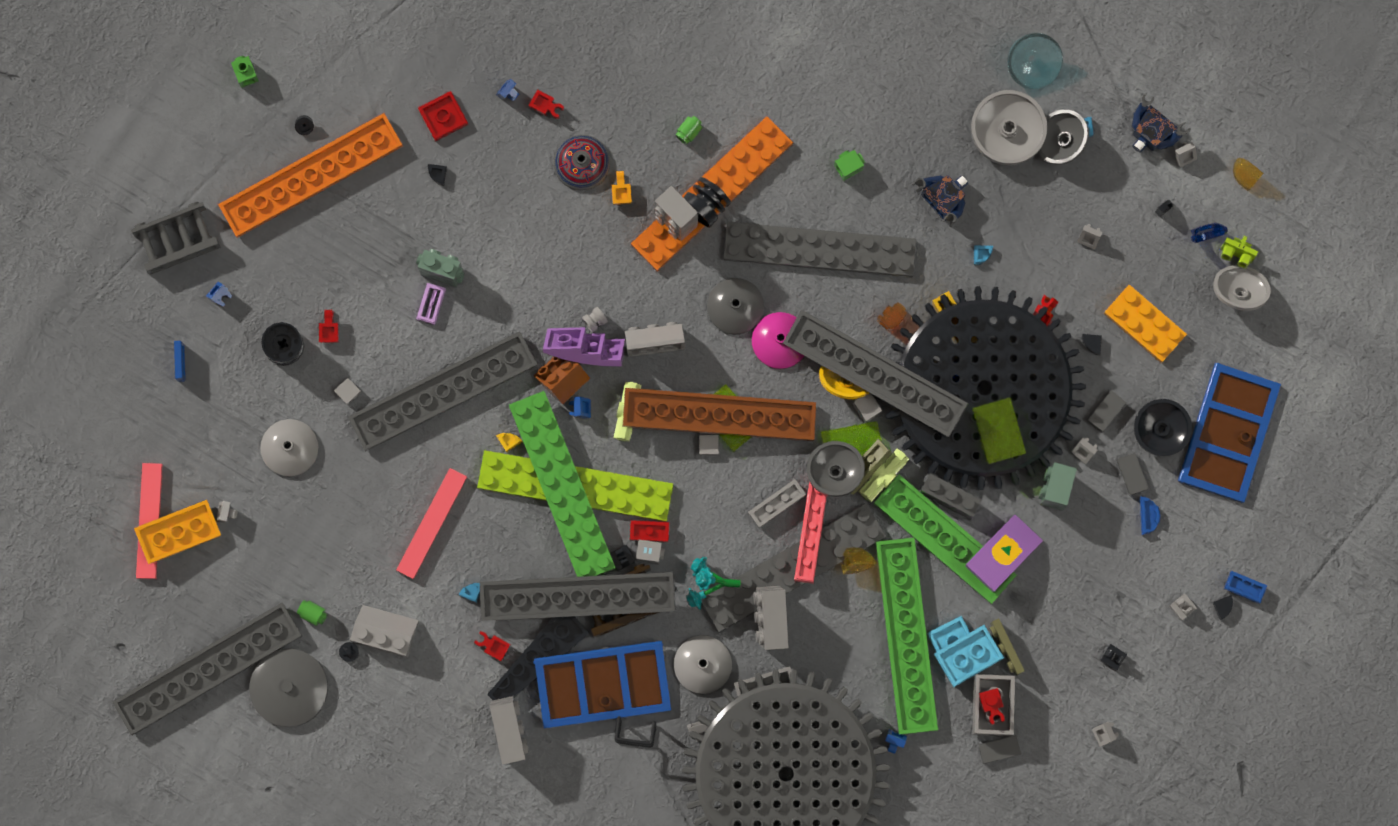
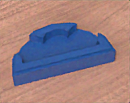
M1140 496L1141 535H1146L1156 529L1161 515L1159 507L1147 497Z

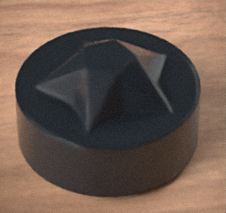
M302 115L295 120V130L298 134L308 135L313 131L314 123L309 116Z
M347 642L340 647L339 655L344 661L353 662L359 656V649L354 643Z

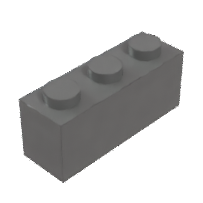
M931 473L920 491L925 497L970 520L973 518L981 502V499Z

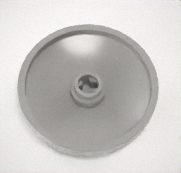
M1014 90L998 91L987 96L977 106L971 121V135L977 149L987 159L1001 165H1017L1030 160L1041 149L1047 134V121L1040 105L1027 94Z

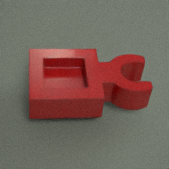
M538 89L529 104V108L546 116L547 112H550L555 119L560 118L555 113V110H564L562 104H553L554 98Z
M480 631L479 634L484 636V641L478 642L475 640L474 643L479 647H487L484 652L502 662L511 644L495 635L490 640L485 632Z
M998 688L979 693L984 713L990 711V724H995L994 716H999L1001 722H1004V715L999 712V708L1004 706Z

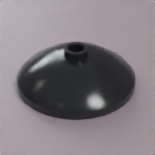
M1156 399L1144 405L1137 413L1134 421V434L1139 445L1148 453L1156 456H1171L1181 451L1189 442L1192 434V422L1188 412L1179 403L1169 399ZM1163 426L1164 432H1159L1158 427Z

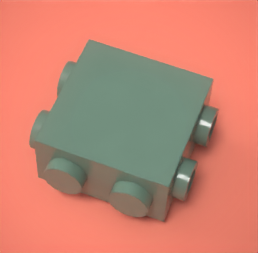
M424 249L423 254H419L416 262L420 274L457 288L458 283H462L465 275L461 262L458 261L459 259L448 255V257L440 255L441 252L430 249V251Z

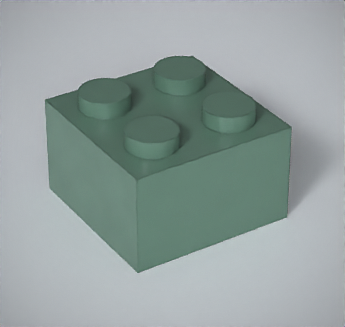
M1055 462L1051 467H1048L1043 479L1046 481V485H1043L1039 493L1040 505L1063 511L1069 501L1077 468Z

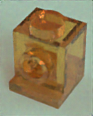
M899 302L895 303L892 307L889 305L882 313L884 316L879 315L876 321L891 334L906 317V308Z

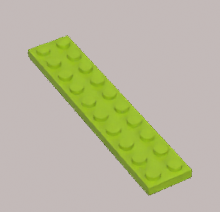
M484 450L477 489L547 501L530 458ZM575 466L592 509L667 522L673 483Z

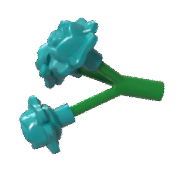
M707 557L696 558L690 569L693 571L692 576H696V584L703 591L698 593L689 588V594L686 595L689 606L692 608L697 607L700 610L702 599L706 598V595L724 586L740 588L741 580L724 579L707 567ZM719 583V585L708 590L711 584Z

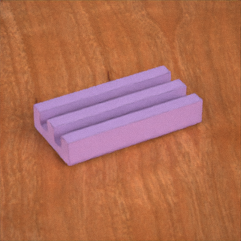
M427 283L416 318L418 321L436 324L446 288ZM430 288H432L434 290L431 296L426 316L423 317L422 315L430 292ZM439 290L440 294L432 319H430L437 291Z

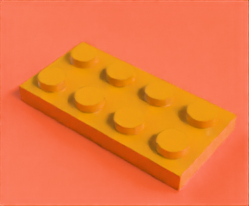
M1128 285L1103 313L1160 363L1167 358L1187 335L1131 285Z
M207 500L134 528L148 565L221 536Z

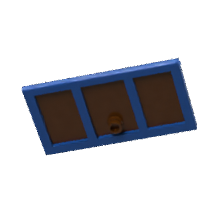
M1215 363L1178 482L1244 503L1281 384L1220 363Z
M662 641L534 659L544 728L671 710Z

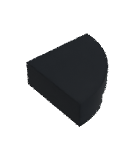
M428 164V171L433 181L445 186L447 166Z
M1167 200L1156 209L1155 213L1161 217L1174 204Z
M1082 334V341L1086 348L1093 354L1100 355L1102 335Z
M1232 595L1213 602L1220 620L1227 617L1232 610Z

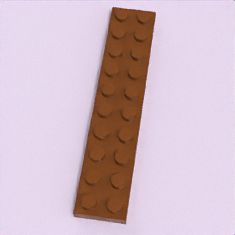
M625 388L622 427L814 441L816 402Z

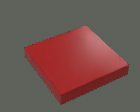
M451 91L418 107L435 142L469 125Z

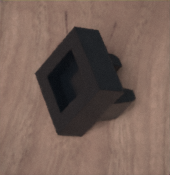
M627 545L610 553L618 571L635 563Z
M1110 644L1100 661L1117 671L1127 654Z

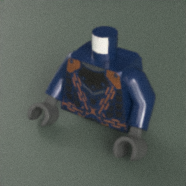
M1147 93L1143 95L1142 103L1138 105L1134 112L1132 128L1135 130L1133 136L1137 138L1132 147L1139 153L1146 146L1152 151L1156 148L1162 150L1172 147L1182 138V134H1187L1191 130V128H1188L1186 132L1183 131L1182 126L1186 122L1179 124L1177 127L1150 104L1154 101V96L1151 101H1146L1145 96Z
M939 175L924 179L918 178L912 183V185H918L917 193L922 190L921 196L943 219V222L946 220L950 221L949 227H952L956 220L962 216L966 204L964 200L965 193L962 189L968 185V181L962 175L955 181L948 175L945 177Z

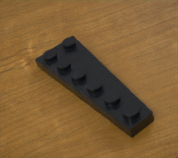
M575 616L552 617L544 629L540 631L533 642L524 650L487 695L492 701L512 696L515 698L537 679L534 664L535 658L566 654L588 636L589 632Z

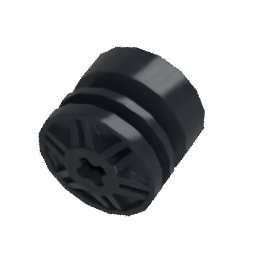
M700 177L697 181L699 185L694 184L693 190L697 195L688 192L684 199L698 212V222L711 228L718 219V215L714 210L723 213L725 211L724 206L728 207L731 201L720 187Z
M274 323L262 335V350L268 359L276 365H292L303 354V338L298 330L289 323ZM284 341H286L288 347H284L283 350H281L279 344L284 343Z

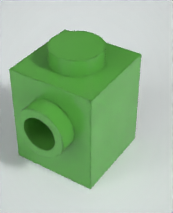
M240 56L231 62L241 88L259 82L249 56Z
M847 150L840 154V158L835 160L834 163L836 170L843 181L861 172L865 161L860 153L857 154L855 150L851 152Z

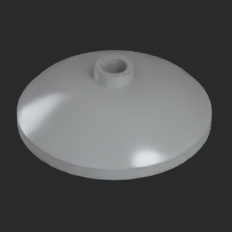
M1238 265L1225 267L1216 274L1213 282L1216 296L1224 304L1236 310L1251 311L1259 309L1267 303L1271 293L1267 279L1260 272L1250 267L1246 269Z
M286 419L276 422L267 429L261 441L263 461L270 470L282 476H297L306 472L314 464L318 455L319 446L315 433L307 424L299 420ZM286 443H291V447L289 449H286L284 447Z
M695 636L688 639L679 647L674 658V671L678 681L687 690L698 694H708L720 689L727 682L732 670V660L728 649L721 641L710 636ZM701 660H705L707 662V665L705 667H701L699 665V662Z

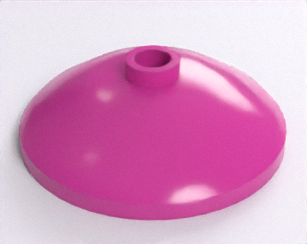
M776 312L765 316L755 326L752 334V348L757 358L763 364L775 369H786L796 365L803 359V354L783 344L797 317L789 313ZM779 335L784 336V340L779 341L777 337Z

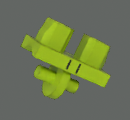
M1245 235L1242 239L1234 237L1232 240L1227 237L1220 249L1222 250V259L1231 261L1234 255L1240 258L1237 264L1244 269L1253 262L1258 251L1252 249V244L1246 242L1247 236Z

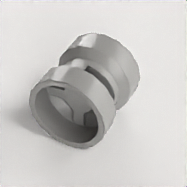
M598 307L594 308L590 315L586 314L582 317V320L592 333L598 329V326L608 323L607 318Z

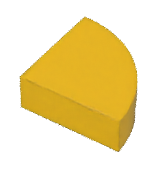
M511 433L496 435L506 453L523 443L518 436Z

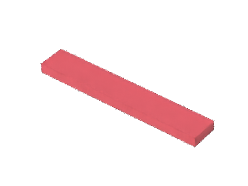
M142 463L139 526L160 518L163 464ZM138 540L136 578L157 579V562L148 565Z
M451 468L449 469L396 571L414 580L467 476Z
M810 481L794 581L814 584L827 495L818 492L811 485Z

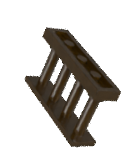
M643 563L635 566L634 571L626 574H642L651 571L650 565L645 566ZM660 612L630 613L625 616L623 614H612V621L607 623L602 621L600 615H592L595 628H592L591 631L594 638Z

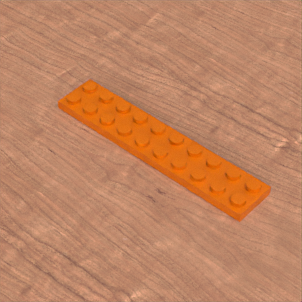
M385 113L221 202L218 206L238 238L398 150L403 145Z
M766 116L702 177L720 187L732 202L790 148L793 142ZM693 186L690 187V188L682 195V197L684 198V196H685L688 192H690V193H692V194H694V195H697V194L695 193V191L693 190ZM655 220L631 243V246L658 271L705 226L698 222V226L680 241L678 238L674 239L669 234V228L665 224L662 226Z

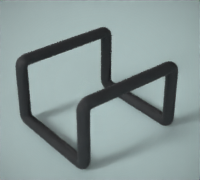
M620 716L617 717L616 743L648 748L654 746L656 721L652 722L650 742L619 738L622 719Z

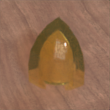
M1237 158L1233 165L1234 178L1247 191L1264 174L1256 166L1243 158Z
M847 548L843 553L845 559L844 565H841L843 574H854L873 567L877 562L869 552L862 548Z

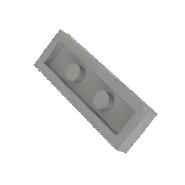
M794 479L750 510L748 514L758 528H761L806 496V493Z

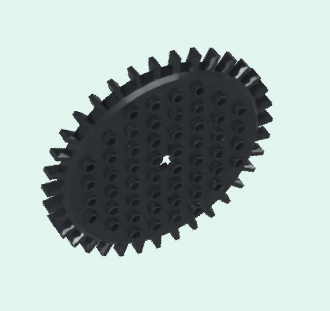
M980 286L975 287V300L966 301L963 289H958V304L951 306L948 297L945 294L941 295L940 302L943 304L944 310L936 313L933 306L927 303L924 307L931 318L924 323L919 316L913 314L910 318L919 327L914 334L905 328L899 330L902 336L909 339L906 347L904 348L894 343L890 346L892 350L902 354L900 361L896 363L947 392L959 395L960 399L969 403L953 433L948 437L921 421L917 422L914 417L900 409L891 411L885 416L886 419L900 416L903 425L895 428L892 434L893 436L900 435L906 431L911 439L901 447L903 451L910 449L914 444L921 450L913 460L915 464L920 463L925 456L933 460V463L928 468V474L935 473L940 465L947 468L943 476L944 481L949 482L953 472L962 474L960 487L966 488L969 475L977 476L978 490H984L985 477L993 476L996 489H1002L1001 475L1009 473L1012 483L1018 485L1019 477L1016 470L1024 467L1027 475L1030 478H1034L1036 474L1031 467V463L1038 459L1042 466L1045 468L1050 467L1049 460L1043 454L1050 448L1055 454L1062 455V449L1054 444L1058 436L1068 441H1072L1074 438L1070 433L1065 432L1063 427L1066 421L1073 425L1080 424L1081 422L1077 417L1069 415L1071 406L1077 408L1085 407V402L1072 399L1073 390L1081 391L1086 389V384L1072 383V374L1081 373L1084 371V366L1070 368L1068 358L1075 357L1080 352L1079 349H1072L1065 353L1061 344L1072 337L1070 333L1063 334L1057 339L1052 332L1054 328L1059 326L1061 322L1059 318L1053 320L1048 326L1041 321V318L1047 313V307L1044 306L1039 309L1036 316L1028 312L1033 298L1028 297L1024 301L1022 308L1013 305L1016 298V291L1011 290L1008 294L1007 302L998 301V287H993L991 300H982ZM953 317H956L958 319V323L956 325L952 324L951 319ZM972 317L977 318L976 324L971 323ZM991 317L996 318L997 321L995 324H992L990 322ZM1010 317H1015L1016 322L1014 324L1009 322ZM1031 335L1035 337V342L1033 343L1029 341V336ZM973 336L978 339V342L975 344L971 342ZM991 336L997 338L996 343L990 341ZM1010 336L1016 337L1015 343L1010 342ZM934 337L939 338L938 344L933 343L932 339ZM953 337L958 338L959 341L957 344H954L952 342ZM1050 354L1055 356V360L1053 362L1049 361L1048 356ZM974 355L978 357L976 363L971 361V357ZM992 355H995L997 357V361L995 363L992 362L990 359ZM1011 355L1016 356L1017 359L1015 362L1010 361ZM1030 355H1034L1036 357V360L1034 362H1031L1029 360ZM915 356L920 358V363H914L913 359ZM934 356L939 357V363L933 362ZM953 356H957L959 358V361L957 363H954L952 361ZM993 374L998 377L996 382L991 380ZM1012 374L1017 376V380L1014 382L1010 380ZM1031 374H1034L1036 376L1035 381H1031L1029 379V376ZM1050 374L1055 375L1054 381L1049 380ZM935 375H938L940 377V381L938 383L933 381V377ZM954 375H957L959 377L958 382H954L952 380V377ZM973 375L978 376L977 382L972 381ZM979 382H990L992 387L990 394L984 396L978 392L977 385ZM1013 393L1017 395V399L1015 401L1011 400L1010 398L1011 394ZM1031 393H1034L1036 395V399L1034 401L1030 399ZM1050 393L1055 394L1056 397L1054 400L1049 399ZM973 394H977L979 396L978 401L972 400ZM992 394H996L998 396V399L996 401H993L991 399ZM1032 412L1036 413L1037 418L1035 420H1032L1030 418V414ZM1051 412L1056 414V418L1053 420L1049 417ZM974 413H977L979 415V419L977 421L973 420L972 415ZM993 413L998 414L997 420L992 419ZM1012 413L1017 414L1018 417L1016 420L1011 419ZM975 432L979 434L978 440L973 439ZM994 432L998 433L999 435L998 439L996 440L992 438V434ZM1013 432L1018 434L1017 439H1012L1011 434ZM1032 432L1037 433V437L1035 439H1032L1030 437V434ZM936 433L941 435V439L938 441L934 439ZM955 433L960 434L959 440L953 438ZM995 451L999 453V457L997 459H994L992 457V454ZM1013 451H1016L1018 453V457L1016 459L1012 458L1011 456ZM955 452L960 453V459L956 460L954 458ZM974 452H978L980 454V457L978 459L973 458Z

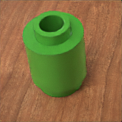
M688 116L677 129L675 136L687 145L702 130V122L695 116L692 118Z
M303 600L297 610L300 618L315 626L318 624L322 625L327 617L326 609L310 600L308 602Z

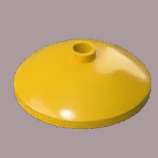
M820 366V382L831 394L844 399H858L870 393L826 367Z

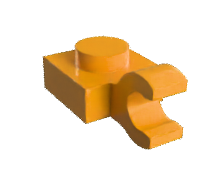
M616 171L617 185H612L613 205L632 204L631 185L625 184L624 171Z

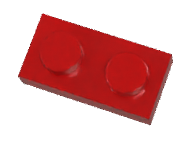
M631 520L630 541L668 542L669 522Z

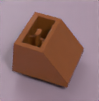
M555 356L534 375L543 387L561 404H564L590 379L577 362Z

